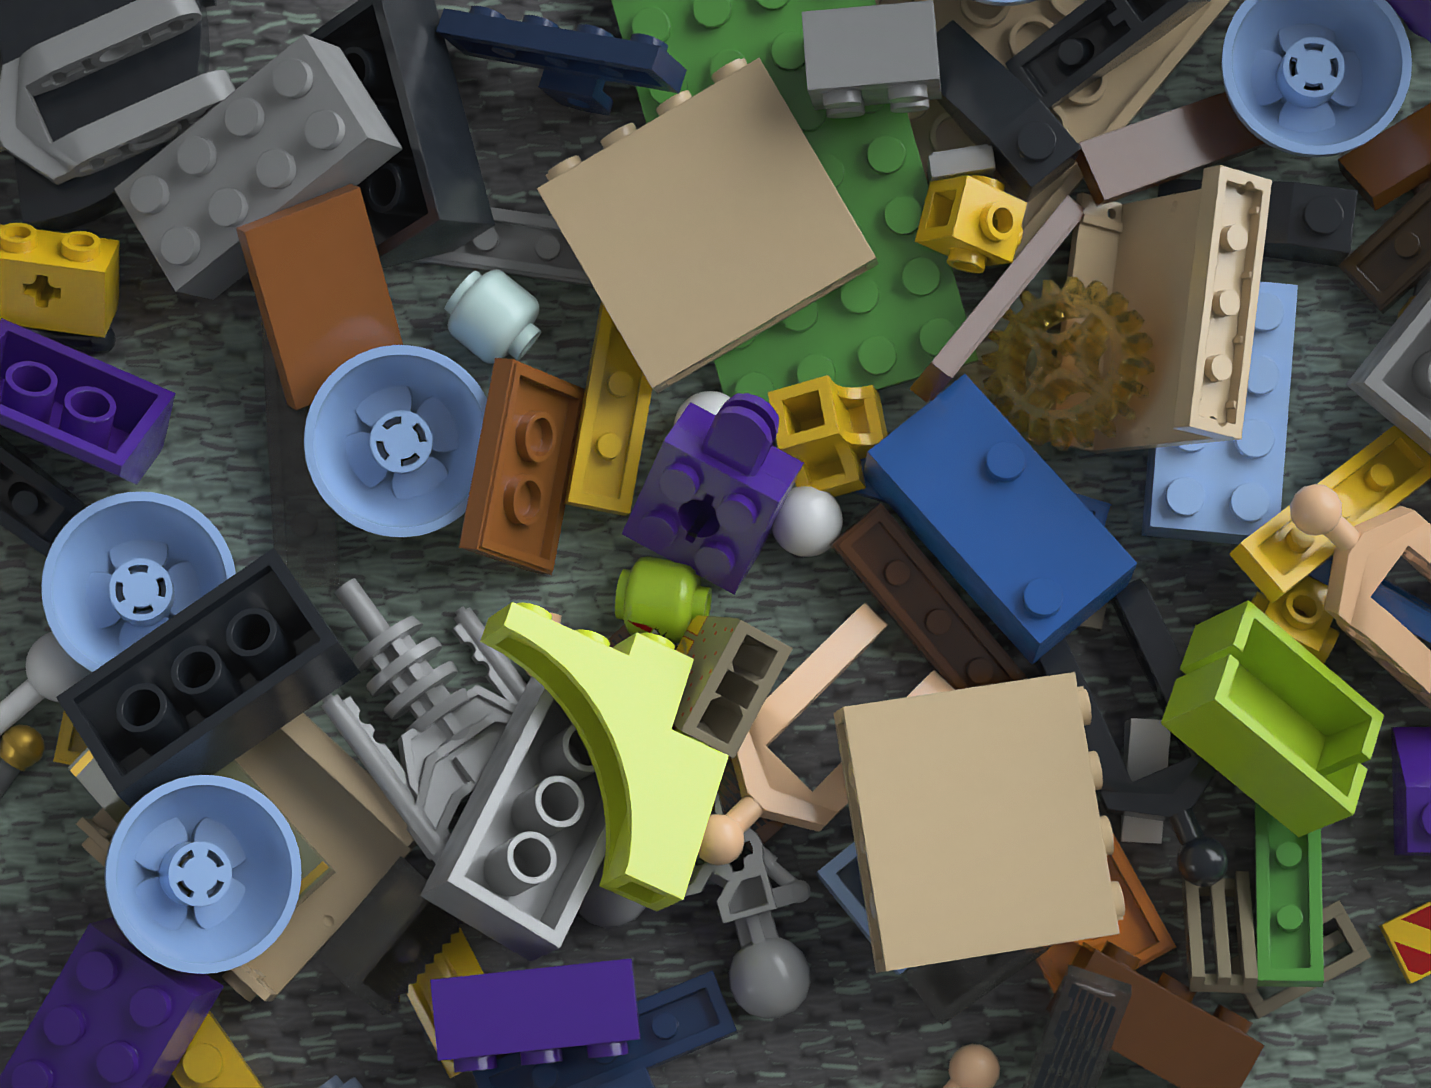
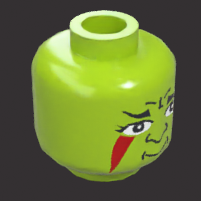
M641 557L635 562L631 570L623 569L620 574L615 596L616 619L624 620L627 632L631 636L636 632L639 634L653 633L677 644L680 643L689 624L697 615L710 616L712 588L701 586V577L696 574L691 566L672 562L665 558Z

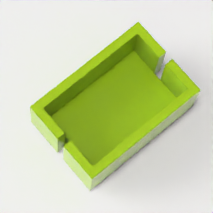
M1249 600L1195 625L1180 670L1186 675L1176 679L1161 724L1297 837L1353 816L1368 770L1361 763L1371 760L1384 715Z

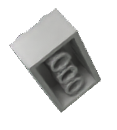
M303 34L114 190L174 290L214 300L248 272L236 231L237 227L348 184L357 186L403 148L340 47Z
M533 676L530 678L420 895L530 962L561 947L606 851V823L603 800L596 772L588 751L575 726L562 707Z

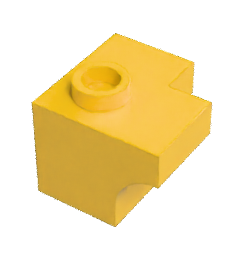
M829 375L768 392L769 403L779 416V428L776 435L778 449L804 462L795 480L796 487L810 486L819 491L828 492L833 497L866 488L861 459L866 458L867 452L888 436L880 394L873 385L843 387L835 384Z

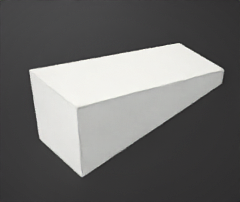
M1131 718L1125 722L1123 762L1132 782L1168 767L1170 731L1161 724L1162 720ZM1121 815V842L1162 843L1163 821Z

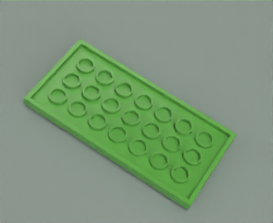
M611 0L622 39L630 40L632 34L640 33L665 42L668 45L667 52L687 69L680 92L689 90L692 97L713 85L714 82L711 76L726 64L739 58H744L747 64L760 58L878 261V265L714 360L723 394L732 397L737 393H749L761 397L769 403L768 392L826 375H829L833 382L839 386L864 387L873 385L877 391L917 380L966 320V315L952 267L947 264L948 256L915 242L929 186L908 113L891 112L890 103L866 105L865 114L862 116L828 118L826 109L814 110L807 90L802 12L876 5L875 0ZM636 86L646 124L659 117L656 108L661 103L678 93ZM976 350L962 366L979 362Z

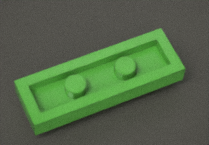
M1255 802L1257 986L1323 987L1321 828L1297 837Z

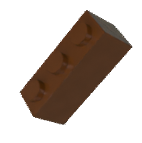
M1108 940L1101 951L1083 942L1046 1008L1049 1013L1059 1019L1062 1010L1069 1011L1073 999L1068 997L1073 983L1080 988L1067 1020V1025H1069L1072 1015L1078 1011L1080 1003L1077 1001L1082 989H1084L1087 993L1074 1025L1076 1030L1079 1031L1080 1027H1076L1089 993L1094 995V999L1081 1030L1082 1033L1088 1020L1092 1021L1095 1013L1092 1009L1098 997L1102 1001L1088 1035L1089 1037H1091L1095 1025L1101 1019L1100 1011L1105 1001L1109 1006L1096 1037V1041L1099 1043L1102 1041V1038L1099 1037L1110 1008L1114 1006L1116 1011L1103 1042V1045L1179 1088L1242 1087L1265 1046L1247 1034L1253 1024L1252 1022L1220 1004L1217 1005L1213 1014L1191 1003L1197 992H1189V986L1164 972L1157 983L1136 972L1135 970L1141 959Z

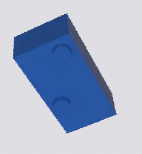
M966 374L962 375L937 395L933 401L927 403L867 452L864 478L1031 664H1034L1126 588L1131 580L1137 562Z

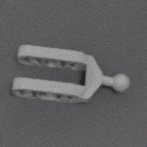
M136 0L43 41L28 49L21 57L2 65L0 76V152L6 150L38 173L59 185L74 177H82L101 171L180 136L235 91L227 71L215 70L196 76L83 126L54 142L33 96L64 86L191 29L202 19V14L196 1Z

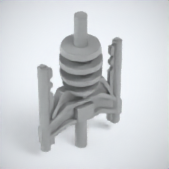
M353 578L334 592L369 640V643L352 660L360 672L373 665L379 671L366 685V689L372 698L390 689H393L398 695L383 711L391 720H395L408 712H411L416 718V721L397 740L401 765L385 743L379 744L373 739L375 729L371 724H364L359 720L361 710L350 696L342 700L338 694L335 696L329 694L322 699L324 704L321 708L407 824V831L429 861L432 859L436 864L451 836L447 828L459 803L471 796L527 684L504 654L480 642L485 627L470 607L465 609L463 606L455 612L457 616L454 618L457 626L451 631L461 645L466 644L473 649V656L471 658L475 664H482L487 668L486 679L498 695L479 685H475L468 691L462 688L450 695L445 685L458 673L454 662L448 661L435 669L428 663L442 649L441 643L436 637H430L416 645L411 637L421 629L423 624L414 616H409L390 627L357 580Z

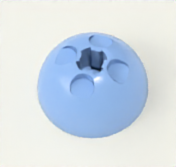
M1245 0L1235 13L1228 27L1222 48L1221 70L1224 88L1235 114L1244 126L1258 139L1277 150L1291 155L1328 157L1339 155L1364 145L1384 130L1400 110L1409 89L1412 58L1405 28L1394 9L1386 0ZM1293 61L1296 63V64H1295V69H1294V71H1295V76H1292V67H1293V64H1290V63H1292ZM1304 86H1308V87H1317V86H1320L1321 90H1319V91H1318V89H1316V90H1306V89H1303V88H1304Z
M411 345L383 346L360 353L339 366L322 384L314 397L306 419L304 431L305 458L309 473L318 492L325 502L343 519L367 532L382 536H420L439 530L454 522L466 512L487 403L484 392L475 379L459 364L438 352L423 347ZM417 423H418V425L415 427V429L418 431V433H419V435H420L421 441H426V442H419L418 435H417L416 431L413 429V427H414ZM414 453H416L420 457L418 458L415 455L411 459L403 461V466H401V459H407L411 457Z
M142 491L126 492L103 498L89 505L63 527L53 542L45 561L41 585L42 601L47 622L59 644L75 661L93 672L235 575L236 572L232 555L225 540L212 522L200 511L168 495ZM160 579L162 580V582L159 583L161 587V596H159V586L157 583V581ZM151 606L154 610L136 611V614H134L135 608L144 609Z
M215 775L188 776L167 782L151 790L139 799L121 819L107 850L104 871L105 891L111 913L118 927L130 943L142 954L165 967L177 971L195 974L218 973L242 966L255 959L267 950L282 934L293 915L298 901L302 874L299 848L289 823L279 809L262 793L243 782ZM190 851L192 857L188 858L182 864V866L179 867L180 862L188 856L187 852ZM181 881L185 888L192 891L190 897L187 896L188 892L178 882Z

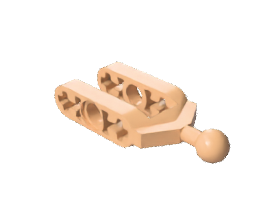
M1321 484L1304 486L1294 495L1290 504V518L1300 531L1307 535L1317 536L1323 534L1336 546L1324 609L1336 619L1337 625L1421 703L1431 709V650L1387 610L1370 598L1400 556L1406 559L1431 583V524L1415 510L1399 506L1352 526L1342 517V502L1335 491Z
M866 602L766 698L735 758L731 757L742 799L725 815H710L698 852L700 859L711 865H725L736 860L743 851L744 833L760 817L820 832L848 804L842 762L812 792L768 746L887 628L889 624ZM933 670L907 697L955 689L936 670Z

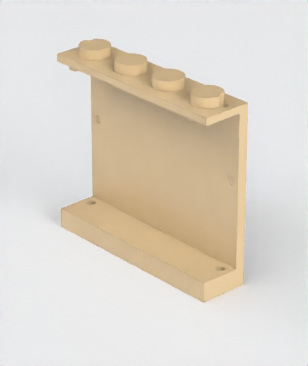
M739 58L726 64L711 76L714 84L693 97L689 90L670 97L656 108L659 117L639 129L636 128L634 123H629L614 130L601 140L600 143L604 148L603 150L583 162L577 155L560 162L546 174L549 182L537 188L652 389L658 393L878 265L876 256L760 58L747 64L744 58Z
M1218 165L1204 168L1202 187L1198 190L1126 204L1113 201L1096 207L1091 195L1086 193L1077 194L1076 202L1085 209L1082 212L1085 215L1073 228L1046 442L1099 454L1242 439L1272 180ZM1081 433L1083 434V439H1082V440L1080 439V434H1081Z
M1075 672L842 707L834 712L876 973L1120 934L1118 921L1123 920L1125 915L1124 897L1119 882L1110 880L1106 856L1112 855L1114 852L1113 832L1108 817L1099 815L1095 790H1101L1103 786L1102 768L1097 752L1088 751L1084 726L1091 723V704L1087 690L1083 686L1077 687Z
M304 713L235 760L336 873L294 910L282 934L267 950L248 963L227 970L222 975L224 980L249 1002L257 995L264 1001H273L417 845L407 831V824L372 776ZM102 808L92 819L82 817L76 825L89 836L82 843V846L105 867L107 850L118 824Z

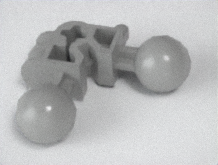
M718 793L715 798V810L711 811L710 815H725ZM750 827L744 833V842L750 841L753 853L744 857L745 868L734 871L731 863L725 865H711L709 863L698 866L694 865L685 896L702 892L709 880L724 888L717 900L722 922L734 921L741 949L733 957L728 972L730 991L737 1004L749 1014L763 1019L782 1018L795 1011L806 999L811 984L810 966L799 948L791 941L778 937L771 910L792 903L806 901L810 896L811 889L806 881L798 880L776 862L778 857L763 846L758 833ZM604 856L577 913L589 923L603 928L622 927L636 920L646 907L599 886L603 875ZM770 878L780 886L772 888Z

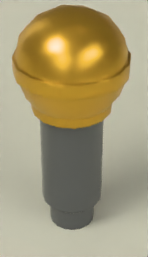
M16 725L5 731L2 735L0 742V800L19 772L25 771L26 768L40 761L43 756L42 754L45 749L44 740L41 734L30 726Z

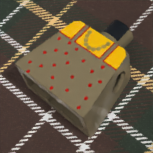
M697 615L689 624L679 645L674 649L694 659L674 725L677 729L735 758L793 648L738 618Z

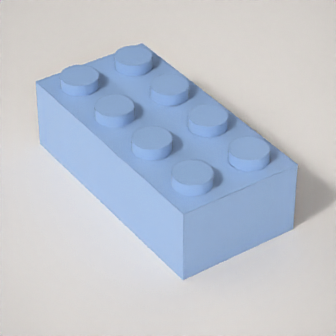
M1260 282L1242 439L1148 449L1142 536L1240 544L1281 512L1298 285Z

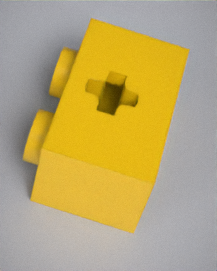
M25 223L0 224V320L3 318L21 327L105 338L119 303L120 240L99 238L97 235L86 231L61 233L35 229L33 226Z

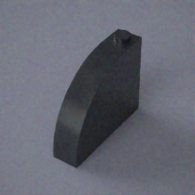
M0 0L2 63L4 65L21 57L28 49L43 41L136 0ZM195 0L202 14V19L191 29L64 86L33 96L52 141L54 142L83 126L196 76L207 73L209 71L210 42L206 7L217 6V0ZM177 137L101 171L82 177H74L59 185L14 157L22 223L29 224L39 230L59 232L95 221L115 211L123 203L114 189Z

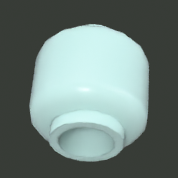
M491 270L483 275L473 271L455 290L444 308L450 314L447 325L452 337L487 364H494L495 358H505L509 354L517 361L520 360L541 334V330L533 325L539 314L537 299L500 270Z

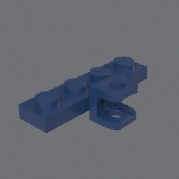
M471 6L469 12L444 8L436 30L438 34L466 56L544 69L538 87L552 99L576 110L607 116L610 114L613 100L602 91L605 81L679 94L687 71L667 52L668 45L665 42L649 35L634 33L631 35L630 40L614 38L612 34L601 28L588 24H578L575 31L561 29L554 22L535 15H524L522 22L509 20L501 13L483 6Z
M712 970L637 1001L641 1039L628 1041L629 1054L588 1058L587 1045L562 1048L563 1061L521 1066L520 1052L497 1059L498 1068L475 1070L472 1072L478 1088H656L648 1070L733 1036L738 1032Z

